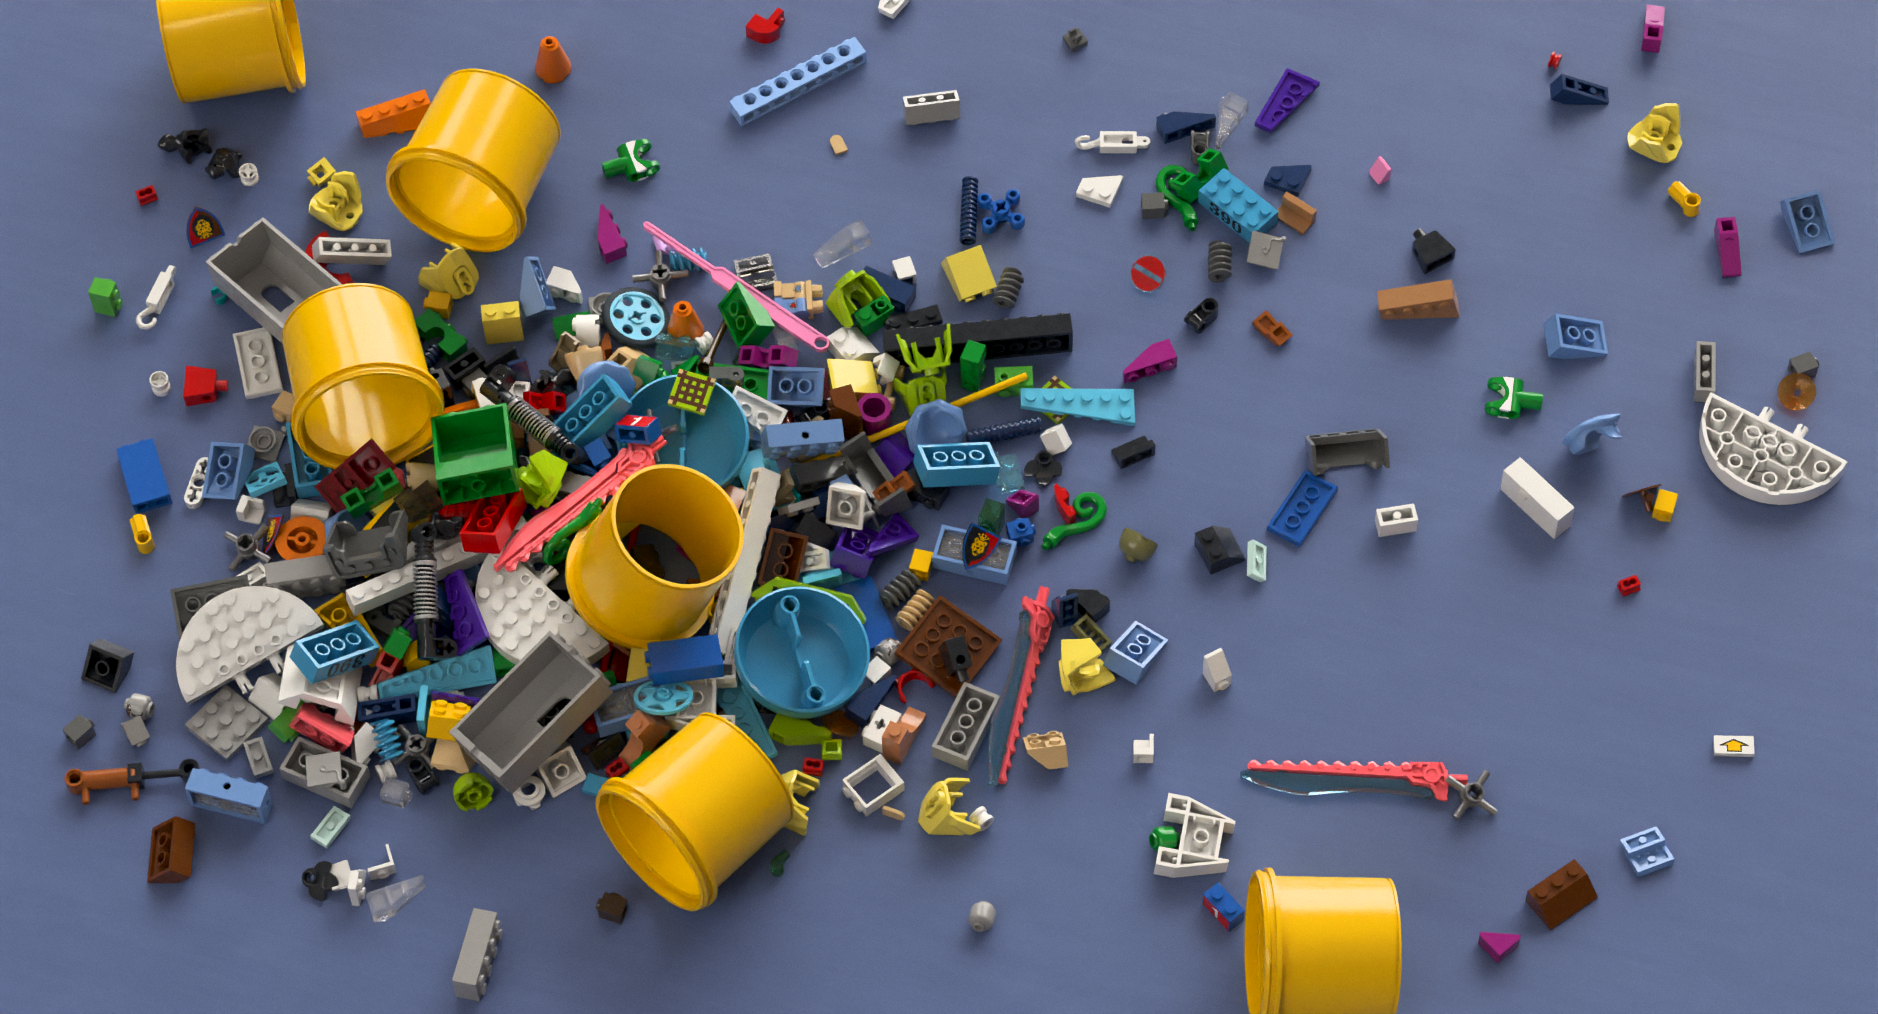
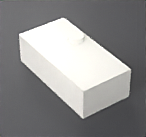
M1521 457L1503 471L1500 489L1553 539H1556L1571 526L1575 507Z

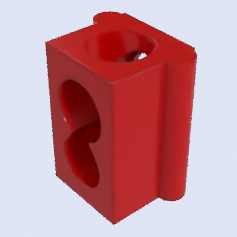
M153 185L135 191L141 206L158 200Z
M1636 575L1620 580L1617 583V587L1623 597L1641 590V583Z
M619 757L604 769L606 775L609 778L621 777L627 773L629 766Z
M804 757L802 773L822 777L824 760Z

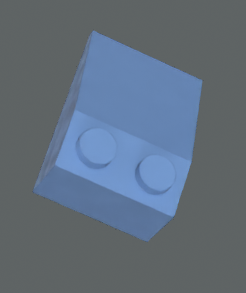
M1820 190L1780 201L1785 222L1799 253L1835 244Z
M524 257L520 290L521 304L519 306L522 314L526 317H538L557 310L538 257Z
M1555 313L1543 323L1548 357L1576 359L1608 355L1603 321Z
M769 366L767 401L784 408L822 406L825 368Z
M211 442L202 498L237 500L253 467L255 448L244 443Z
M1135 621L1111 646L1103 666L1137 685L1164 649L1168 639Z

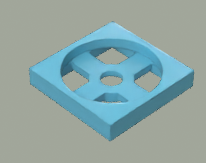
M277 461L250 472L245 482L251 498L287 484ZM274 471H277V473H275V474H273V475L266 476V475L269 474V473H272V472H274ZM259 478L258 481L249 484L250 481H253V480Z
M428 685L420 686L416 717L419 733L424 738L427 734L432 702Z

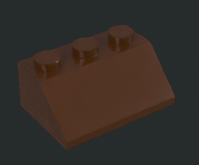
M849 384L829 390L830 397L827 398L829 406L828 420L842 419L844 438L851 440L863 432L862 414L852 385Z
M771 527L757 584L764 585L776 577L798 582L809 536Z
M175 816L152 828L148 883H180L190 878L194 854V822Z
M1573 859L1529 889L1525 901L1551 931L1598 899V896L1586 871Z

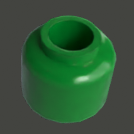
M1172 826L1156 827L1149 835V844L1156 852H1158L1159 846L1176 849L1177 843L1180 842V835Z

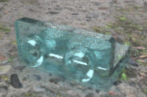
M994 452L1000 465L996 485L1001 487L1002 494L1018 491L1019 489L1024 490L1025 485L1017 454L999 456L998 452Z

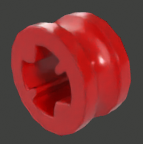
M1553 51L1547 66L1549 68L1553 66L1557 70L1562 54L1556 55V52Z

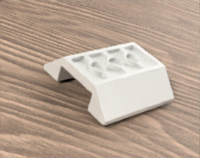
M294 645L288 646L277 704L296 709L300 699L335 708L334 720L353 725L358 702L357 688L360 686L363 668L359 667L311 684L289 657Z

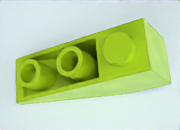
M776 714L768 730L772 740L787 746L822 744V740L833 739L832 732L824 726L819 727L812 724L809 720H801L781 714Z

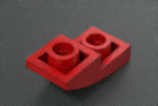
M1056 483L1054 485V499L1057 509L1067 524L1076 523V511L1069 505L1070 495L1065 488H1061Z

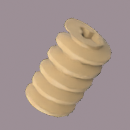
M919 589L916 595H913L911 600L907 602V606H904L902 611L898 612L897 617H895L896 622L902 628L911 632L914 628L912 625L915 626L918 623V620L922 618L934 602V598L926 591Z

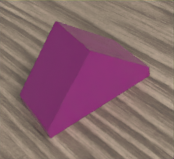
M1019 489L1005 500L1021 518H1029L1039 510V496L1036 493Z
M1480 932L1478 944L1499 963L1519 947L1521 935Z

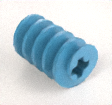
M699 247V251L696 254L708 262L707 251L704 252L702 247ZM672 250L669 251L671 271L672 269L679 271V268L686 270L688 267L693 272L694 266H696L698 271L701 270L699 266L680 253L676 252V255H674Z
M388 718L370 723V726H376L372 733L378 734L374 741H380L376 748L383 749L378 753V756H385L381 761L403 754V750H397L401 743L395 742L399 735L392 734L397 728L390 727L395 721L388 720Z

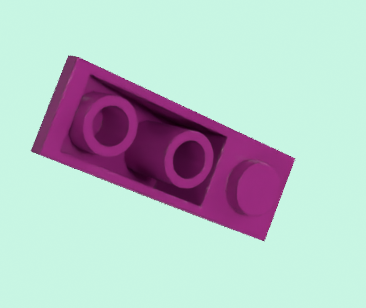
M1646 5L1641 51L1660 52L1665 7Z
M601 204L599 208L598 246L606 264L627 256L626 248H628L626 239L624 237L621 238L619 235L621 232L618 224H614L612 221L611 211L609 209L606 210L604 204Z
M1735 217L1717 218L1714 234L1722 277L1741 276Z
M1170 339L1151 344L1123 370V382H1135L1139 378L1150 377L1158 372L1169 371L1177 367V355Z

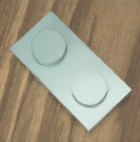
M1251 540L1248 542L1247 576L1261 583L1266 581L1267 546Z
M333 806L310 835L311 839L327 849L350 821V815Z

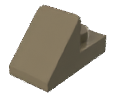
M783 469L780 473V487L776 492L774 507L795 501L792 488L795 485L788 470Z

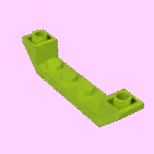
M780 577L772 579L754 590L751 594V597H755V601H757L766 594L773 592L774 587H778L777 590L787 587L815 588L825 591L848 604L862 624H865L867 619L852 595Z

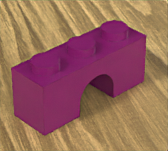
M755 345L740 346L738 364L758 369H769V366L796 367L799 351L786 345H770V349L760 348Z

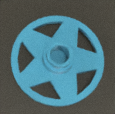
M649 681L639 686L634 693V703L637 708L652 715H671L681 712L689 707L693 701V691L684 682L653 687V681ZM676 685L680 686L686 691L676 690ZM640 693L646 697L641 702L638 699ZM685 701V703L676 707L677 702Z

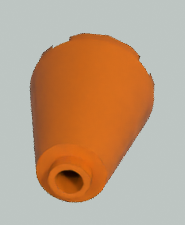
M547 36L541 40L535 63L536 75L543 79L544 82L553 84L561 82L567 75L569 76L571 62L555 37Z
M677 302L674 305L667 327L668 339L679 348H683V346L694 347V338L703 336V323L689 302Z

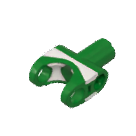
M640 139L618 146L616 151L619 157L601 163L605 177L609 178L626 173L628 181L636 182L656 174L660 170V165L657 161L640 159L642 155L652 148L651 142L648 139Z
M1493 377L1487 381V387L1502 395L1503 398L1494 402H1487L1484 410L1492 416L1517 419L1520 417L1521 408L1541 410L1543 394L1523 391L1524 382L1521 379Z

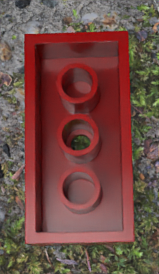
M522 488L518 492L478 500L459 533L464 552L501 553L527 507Z

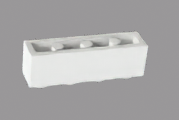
M318 237L312 245L313 260L316 263L386 265L392 257L390 240Z

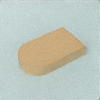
M834 135L830 138V144L835 155L848 152L840 135Z
M885 805L882 808L883 815L897 820H904L905 814Z

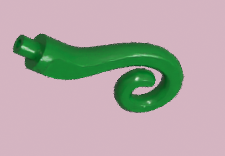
M1168 165L1162 168L1156 177L1158 193L1164 192V200L1167 199L1168 204L1181 213L1184 226L1188 227L1189 231H1195L1198 224L1195 210L1190 204L1172 194L1165 184L1168 176L1180 175L1183 171L1187 170L1182 166ZM1170 178L1168 180V185L1172 190H1175L1172 184V181L1174 179Z
M1094 492L1079 494L1074 499L1072 505L1076 515L1087 518L1093 514V508L1082 509L1080 507L1086 501L1092 502L1097 506L1095 515L1084 522L1059 525L1051 529L1043 537L1042 549L1047 551L1049 548H1055L1063 538L1084 533L1097 527L1104 520L1107 513V505L1103 497Z
M597 497L594 502L589 501L574 520L565 525L549 540L542 554L545 564L555 565L567 557L571 542L566 537L588 526L597 518L602 511L600 506L604 502L601 498ZM554 550L558 551L555 555H553Z

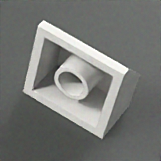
M841 327L827 336L829 339L828 350L836 359L871 361L874 357L880 355V352L858 327Z
M836 482L830 485L826 524L863 530L866 491L848 483Z
M566 741L536 770L538 777L542 780L553 798L586 779V775L571 745Z

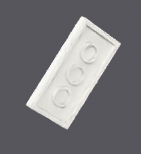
M264 327L234 333L233 338L246 400L282 392L283 387L272 334Z

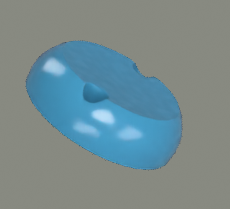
M677 375L659 378L637 391L630 399L633 406L619 420L625 415L646 416L645 410L652 409L653 416L659 419L661 429L674 424L679 426V431L667 435V444L659 449L660 464L680 465L694 469L712 479L723 490L736 479L746 461L750 438L745 413L731 392L716 382L705 415L703 416L668 405ZM616 435L617 451L619 454L622 448H627V443L618 442Z
M809 587L782 588L768 593L757 600L743 616L734 641L735 667L745 689L757 702L767 709L792 718L808 719L821 717L844 706L861 687L870 660V646L866 631L853 610L837 597L825 591Z

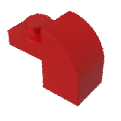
M777 7L768 20L755 13L745 26L746 37L763 44L772 43L779 39L780 28L785 22L784 10Z
M531 391L523 392V399L534 409L548 408L551 415L562 414L566 411V394L555 391L543 394Z
M382 651L375 664L377 670L369 686L400 675L404 659L401 658L400 660Z

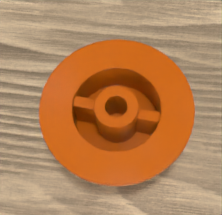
M309 516L295 517L285 522L281 526L275 541L276 549L280 556L285 560L323 555L322 549L326 542L324 524L318 519Z

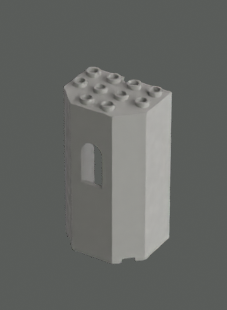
M263 217L246 231L239 234L236 243L225 245L206 261L214 285L282 344L284 324L291 312L300 303L322 290L342 285ZM277 287L293 303L280 312L262 297V293L266 288Z
M549 631L449 733L484 771L506 791L513 794L613 693L609 687L611 683L597 667L591 666V662L586 657H581L572 645L569 646L560 634L555 636ZM570 699L571 701L545 728L538 723L560 700Z

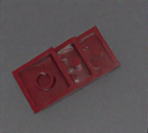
M371 438L314 487L335 512L338 513L346 509L340 496L356 487L359 490L370 487L375 482L374 476L389 467L392 470L397 467Z

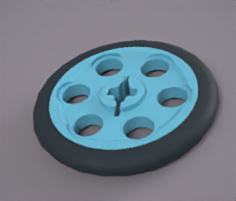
M626 287L611 293L606 298L602 307V320L607 332L617 342L635 349H646L661 343L667 337L670 313L664 302H660L659 297L654 293L639 287ZM623 300H629L632 303V305H624ZM641 302H647L650 308H643ZM619 312L623 318L618 319L614 317L613 313ZM650 317L658 318L659 323L651 322ZM628 327L632 333L626 334L622 328ZM641 330L649 331L650 336L642 335Z

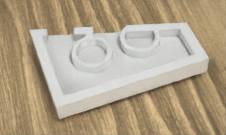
M737 385L732 393L741 405L747 423L760 435L766 425L781 424L788 411Z

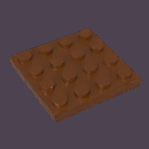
M939 595L894 654L956 698L963 683H958L956 674L948 675L938 647L945 640L964 635L972 666L967 670L970 680L966 683L970 684L1003 639Z

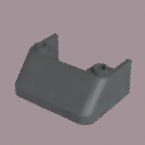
M1381 429L1315 434L1305 437L1309 467L1314 476L1325 474V470H1328L1329 467L1367 464L1372 469L1382 468V465L1390 468L1388 437Z
M864 431L838 448L845 460L842 462L848 472L852 470L858 481L863 485L865 491L875 504L872 507L878 516L881 514L884 517L906 511L912 507L903 487L880 502L873 495L872 492L886 480L890 482L894 477L873 449Z

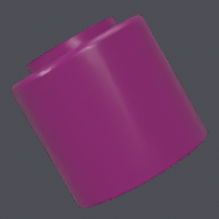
M879 393L864 395L859 400L858 405L862 414L863 431L866 435L870 436L891 427V403L888 398Z

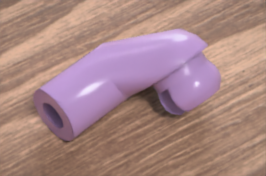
M653 236L657 251H662V254L669 256V251L672 250L674 254V249Z

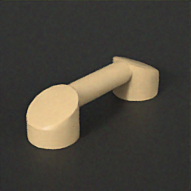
M899 365L895 377L902 381L905 374V366ZM889 382L886 385L884 396L891 403V412H894L896 398L891 397L894 386L892 382Z

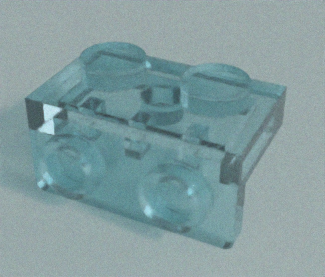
M661 333V335L655 338V342H657L655 358L673 361L688 360L694 356L695 340L690 339V336L672 337L670 333Z

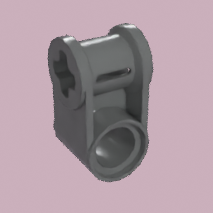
M1191 130V161L1195 165H1199L1197 159L1208 150L1210 131L1195 132Z

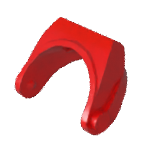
M914 668L897 677L895 682L901 703L907 702L902 688L908 681L914 679L922 680L931 689L935 684Z

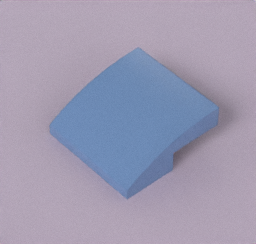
M1657 826L1620 839L1622 848L1638 877L1674 864V857L1666 847L1665 839Z

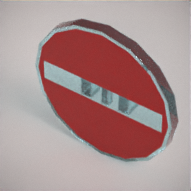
M1143 255L1137 258L1130 270V278L1133 285L1144 292H1153L1159 289L1164 284L1167 276L1163 261L1153 255Z

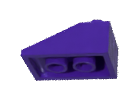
M864 526L863 530L845 527L836 545L830 566L835 569L840 568L841 571L850 573L856 578L865 579L875 555L867 557L865 554L872 542L876 540L879 532Z

